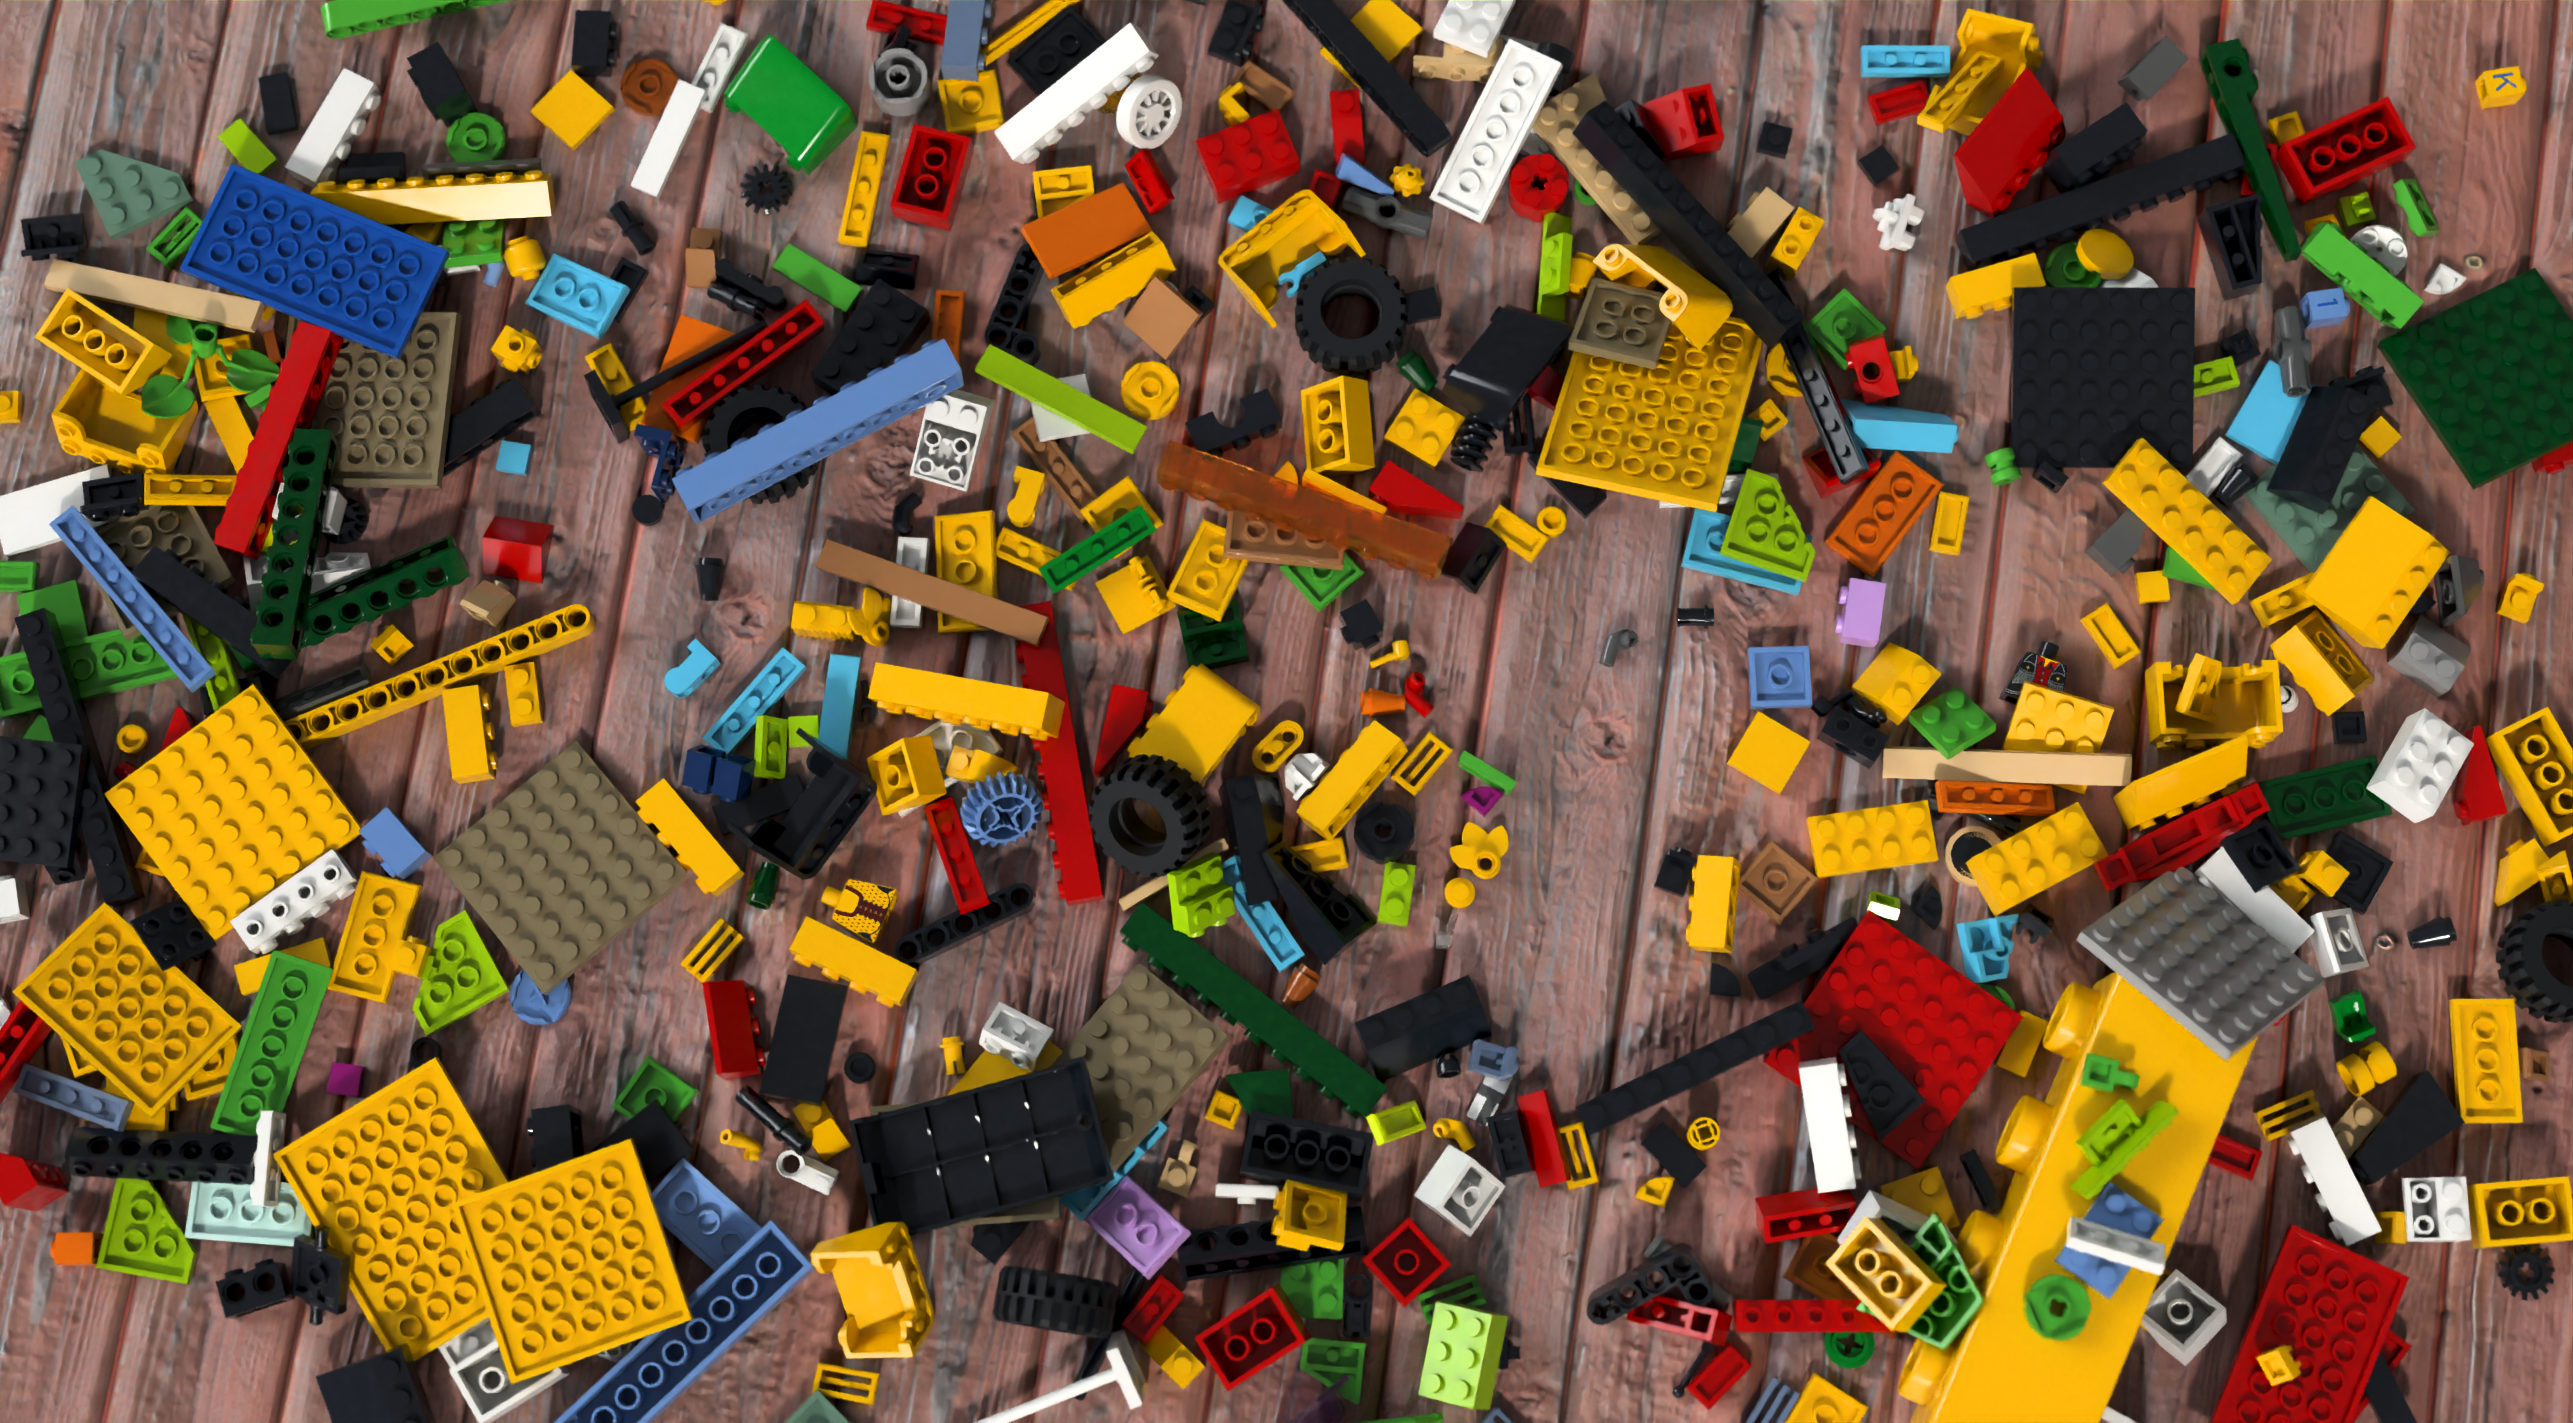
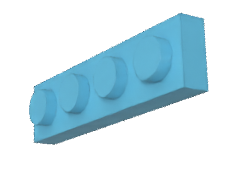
M782 647L705 734L703 739L713 748L726 751L725 758L728 759V755L733 753L756 727V716L766 715L807 669L806 666Z
M1235 855L1223 862L1224 883L1232 886L1234 906L1278 972H1282L1305 956L1304 952L1270 902L1247 905Z

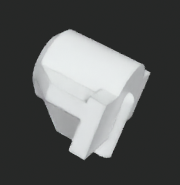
M1298 753L1284 768L1286 788L1294 794L1293 798L1296 801L1302 799L1311 788L1318 784V781L1330 764L1324 761L1317 753Z

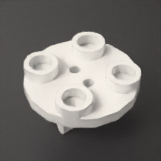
M2382 225L2367 226L2356 232L2350 242L2356 241L2368 251L2366 255L2370 258L2376 257V260L2385 265L2390 270L2389 273L2394 277L2405 266L2408 256L2406 242L2401 234L2391 227Z

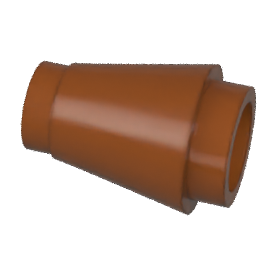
M1302 962L1298 968L1294 967L1280 1000L1290 1008L1295 1009L1297 1005L1320 985L1318 981L1322 976Z

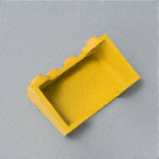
M1967 9L1957 32L1961 50L1946 85L1978 51L2004 59V68L1948 127L1949 129L1969 136L2026 68L2033 73L2035 68L2040 67L2043 60V51L2040 50L2039 37L2036 34L2034 24ZM1934 85L1926 106L1942 90L1940 85Z
M81 368L51 416L61 447L70 455H80L89 458L99 465L107 464L127 475L140 472L143 474H172L199 409L197 401L194 399L190 410L179 417L163 419L147 415L141 410V395L131 392L123 396Z

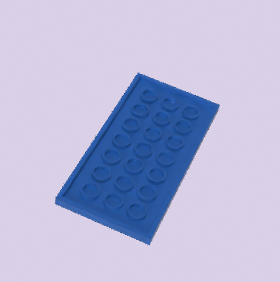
M231 163L180 270L245 298L260 301L267 307L309 324L331 330L336 335L400 360L450 253L446 249Z

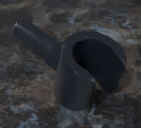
M861 680L862 706L858 710L859 718L864 721V709L871 708L873 710V719L875 720L878 712L871 705V699L868 698V680Z
M1848 689L1833 697L1830 701L1821 695L1811 706V709L1818 716L1824 717L1839 703L1853 696V692Z

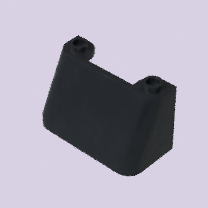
M1509 304L1504 308L1499 306L1490 318L1492 323L1457 365L1452 363L1443 375V379L1446 382L1441 391L1500 432L1509 422L1508 417L1511 411L1520 405L1524 395L1548 365L1555 364L1562 356L1574 327L1563 320Z

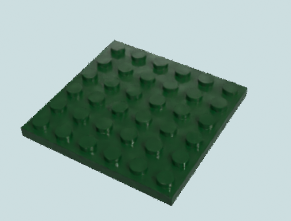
M2536 268L2379 341L2378 349L2473 490L2573 443V321Z

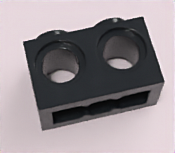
M273 1259L263 1260L254 1264L256 1269L244 1272L243 1268L229 1271L224 1274L225 1279L216 1281L225 1318L236 1319L294 1300L285 1263L274 1262ZM269 1274H272L275 1277V1286L270 1291H267L264 1287V1280ZM239 1284H242L245 1288V1295L241 1300L237 1301L234 1298V1289Z

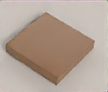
M1158 275L1154 277L1122 322L1161 357L1167 360L1170 359L1203 313Z
M1771 839L1740 876L1738 892L1780 926L1819 878Z

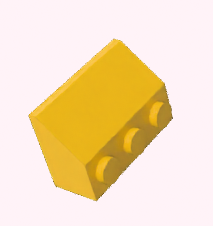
M1343 375L1301 390L1307 468L1323 476L1355 474L1374 468L1375 460L1368 381Z
M2317 609L2269 645L2278 662L2284 664L2293 674L2294 681L2300 687L2305 688L2312 697L2314 705L2320 711L2325 712L2327 716H2330L2375 680Z

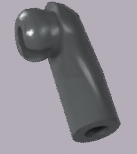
M1624 629L1609 635L1606 638L1599 663L1604 666L1613 667L1618 652L1637 644V634L1634 631Z

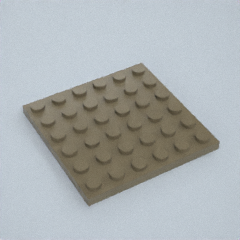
M422 312L400 360L342 337L344 339L309 428L332 430L339 444L331 483L332 487L442 489L461 325L460 314L457 312ZM292 316L289 317L285 357L291 345V336L297 329L299 322L302 321Z
M577 741L433 857L546 996L690 877Z

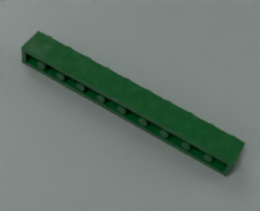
M1141 902L1121 928L1120 934L1124 937L1121 942L1135 953L1140 949L1148 955L1146 961L1155 969L1161 971L1162 968H1165L1173 974L1170 979L1184 990L1189 986L1197 992L1195 998L1207 1008L1214 1005L1222 1011L1219 1016L1234 1027L1236 1023L1246 1030L1244 1035L1256 1045L1263 1042L1271 1048L1268 1053L1283 1064L1287 1060L1296 1067L1293 1072L1305 1082L1312 1079L1320 1085L1318 1091L1330 1101L1337 1098L1345 1104L1342 1109L1357 1120L1361 1116L1366 1120V1117L1369 1116L1387 1092L1388 1087L1187 935L1174 930L1171 923L1143 902Z

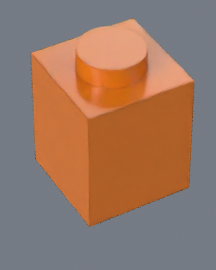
M95 1232L56 1233L55 1240L51 1243V1257L54 1259V1264L63 1266L96 1265L103 1234Z

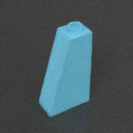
M1840 399L1861 448L1952 453L1953 445L1958 440V425L1948 415Z

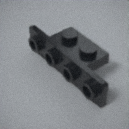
M1850 917L1826 931L1819 929L1807 936L1808 940L1798 946L1796 943H1793L1779 951L1781 955L1749 971L1747 977L1758 998L1764 1000L1831 964L1858 926L1855 918Z

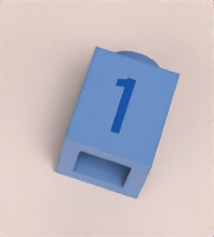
M2342 287L2307 292L2299 301L2305 329L2340 325L2350 312V302L2347 296L2344 297Z

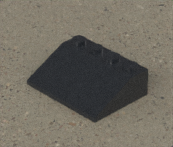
M408 1343L316 1376L332 1423H436Z

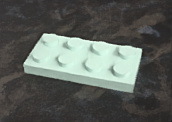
M192 1182L185 1238L294 1247V1238L302 1234L313 1238L314 1225L289 1183L280 1182L278 1207H262L252 1205L251 1185L249 1184L234 1185L229 1183Z

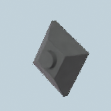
M2451 555L2443 562L2434 575L2440 628H2447L2464 616L2482 591L2484 573L2482 569H2479L2478 560Z

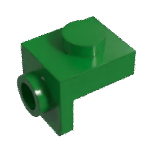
M2354 990L2328 1000L2335 1031L2347 1042H2362L2368 1036L2377 1033L2376 1027L2368 1021L2362 994L2359 991Z

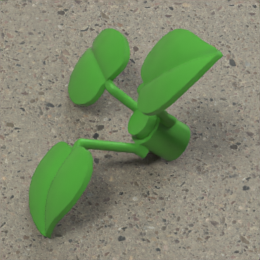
M168 315L166 323L168 336L180 345L192 342L191 357L183 380L180 383L175 377L170 375H156L145 383L141 394V410L147 415L163 419L179 417L189 411L195 397L193 392L185 388L189 381L198 356L209 358L218 353L224 365L230 367L226 374L229 384L238 391L253 393L269 383L273 384L276 382L280 368L264 354L251 349L236 350L232 355V361H229L223 351V346L217 344L218 325Z

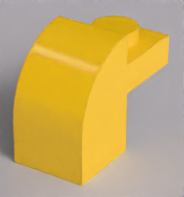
M954 745L944 774L950 778L976 785V780L985 781L987 774L995 777L998 771L1006 775L1011 770L1015 775H1018L1021 769L993 754L977 749L973 751Z

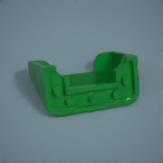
M768 34L760 41L723 93L725 98L723 104L733 114L736 115L739 112L744 115L746 113L785 149L788 155L785 159L787 163L797 172L800 169L803 170L808 176L857 128L853 112L848 104L771 34Z

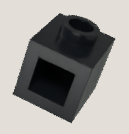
M1367 599L1340 612L1339 619L1343 625L1340 628V632L1348 645L1353 643L1356 650L1361 647L1367 650L1380 643L1379 638L1383 637V628Z

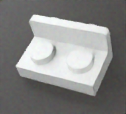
M999 1001L982 1029L979 1044L989 1053L998 1054L1010 1060L1016 1067L1033 1072L1038 1058L1053 1035L1054 1029Z

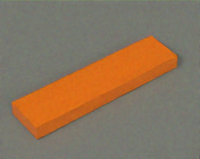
M1938 780L1935 783L1938 812L2047 817L2056 813L2051 784Z

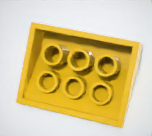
M2368 496L2301 593L2362 647L2383 649L2446 560L2450 551L2430 533L2373 496Z
M2246 734L2137 779L2115 795L2113 800L2128 831L2137 827L2139 832L2155 826V819L2165 816L2167 820L2183 814L2182 808L2193 804L2194 808H2198L2211 802L2210 796L2220 792L2221 796H2227L2239 790L2237 785L2246 779L2248 738Z

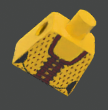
M848 879L843 891L827 886L822 895L821 903L835 908L832 920L836 924L872 946L878 947L899 893L891 887Z

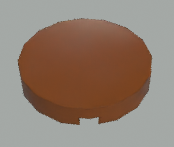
M649 58L641 62L637 61L632 63L623 73L620 81L621 95L627 107L634 113L645 117L658 116L664 113L678 79L673 69L664 61L655 58Z

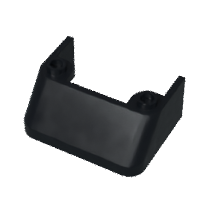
M799 727L796 733L813 747L808 754L806 765L816 776L781 823L770 818L764 819L757 823L750 833L731 822L726 827L753 851L800 879L807 880L814 877L820 871L876 795L877 785L867 774Z

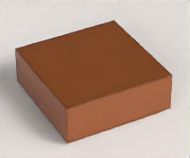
M274 329L263 332L268 358L280 368V364L285 357L282 338Z

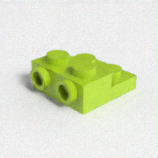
M1212 852L1167 873L1174 930L1185 933L1189 937H1200L1205 934V928L1225 925L1228 922L1227 917L1235 914L1233 889L1231 885L1224 883L1221 855Z

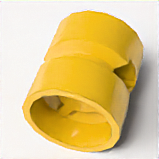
M2373 1041L2359 1049L2358 1055L2350 1054L2336 1063L2337 1071L2343 1083L2357 1097L2373 1089L2375 1082L2382 1084L2397 1075V1069L2392 1057L2384 1046L2377 1041Z

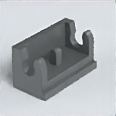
M2166 36L2156 42L2117 83L2137 101L2140 102L2143 98L2148 101L2185 64L2188 58Z

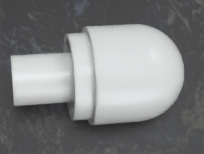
M2282 685L2280 686L2282 712L2288 713L2298 706L2299 699L2291 687Z

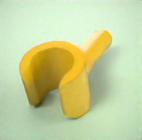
M1407 641L1393 642V652L1370 661L1371 668L1373 669L1389 661L1407 659L1410 655Z

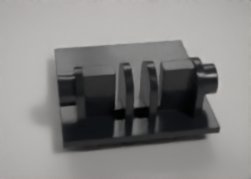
M181 897L130 921V924L163 972L191 958L195 962L206 956L205 951L217 946L211 935L204 929Z

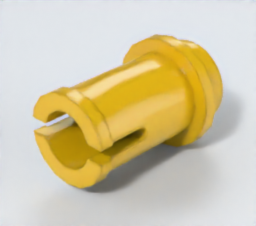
M960 1036L942 1038L943 1045H940V1048H943L946 1076L955 1074L954 1061L956 1062L957 1073H966L962 1045L965 1044L961 1042Z

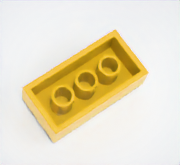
M2547 706L2485 739L2488 750L2544 847L2573 833V749Z
M2076 802L1981 852L1965 863L1976 880L1977 887L1994 917L2092 866L2094 862L2108 856V853L2080 804Z

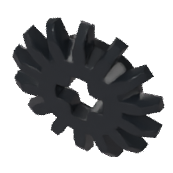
M764 164L762 173L755 166L753 167L756 174L754 177L747 173L744 175L750 182L740 184L741 188L748 189L740 194L741 199L749 197L745 206L748 208L755 204L754 213L758 214L760 208H764L765 215H769V208L774 207L776 213L780 212L778 207L780 202L785 206L788 205L784 196H792L793 192L786 190V187L793 184L792 181H783L788 176L786 171L777 175L779 166L776 165L769 172L768 164ZM771 182L773 193L771 195L769 193H765L763 196L760 195L761 188L759 185L761 183L767 185Z
M2531 1244L2525 1246L2524 1252H2521L2519 1245L2514 1246L2515 1255L2506 1250L2504 1253L2509 1262L2499 1260L2498 1263L2507 1268L2505 1272H2498L2499 1277H2508V1280L2502 1284L2503 1288L2512 1285L2511 1296L2515 1297L2517 1292L2521 1291L2522 1300H2527L2528 1292L2532 1294L2535 1300L2539 1299L2538 1289L2547 1294L2549 1290L2544 1286V1283H2554V1279L2548 1278L2547 1273L2555 1272L2554 1267L2546 1268L2545 1263L2551 1260L2549 1255L2541 1259L2539 1255L2543 1249L2538 1247L2532 1253ZM2524 1263L2528 1264L2530 1270H2534V1276H2529L2527 1281L2523 1280V1275L2518 1274V1268H2523Z

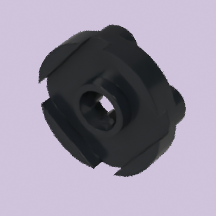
M1376 802L1365 807L1356 818V825L1354 827L1356 846L1366 858L1374 860L1377 864L1383 865L1403 857L1415 841L1413 820L1408 811L1398 804L1393 803L1391 805ZM1381 826L1384 829L1390 827L1392 829L1389 832L1390 836L1387 838L1378 837V828Z

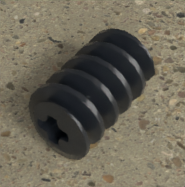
M1469 411L1470 415L1466 416L1464 420L1466 425L1460 428L1461 436L1455 440L1457 447L1451 449L1450 454L1452 457H1450V460L1463 469L1483 472L1484 468L1478 464V461L1487 462L1488 457L1482 451H1492L1493 447L1487 443V440H1497L1498 436L1491 431L1496 428Z

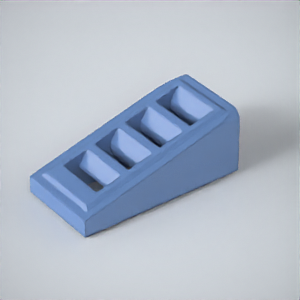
M1342 152L1335 171L1338 179L1386 196H1393L1394 190L1390 184L1347 153Z

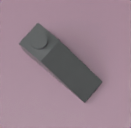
M2128 509L2085 553L2109 576L2112 577L2118 570L2124 574L2136 562L2132 556L2139 550L2146 524L2133 511Z

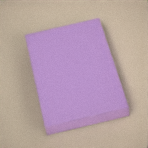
M1128 1174L1084 1219L1148 1280L1192 1234Z

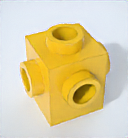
M505 325L491 348L496 358L502 361L501 365L515 374L519 370L528 375L531 368H536L542 358V348L534 334L525 329L519 332L508 325Z

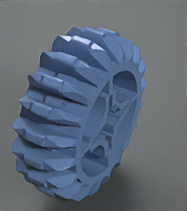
M1010 770L1006 775H1003V773L998 771L995 777L987 774L986 780L983 782L976 780V788H967L968 796L962 798L963 806L960 808V814L963 819L962 823L973 840L977 839L981 845L988 843L994 848L1000 843L1005 848L1007 842L1013 841L1017 844L1019 837L1028 838L1027 831L1036 830L1035 822L1041 821V812L1043 811L1041 794L1036 789L1034 782L1031 779H1026L1022 773L1015 775Z

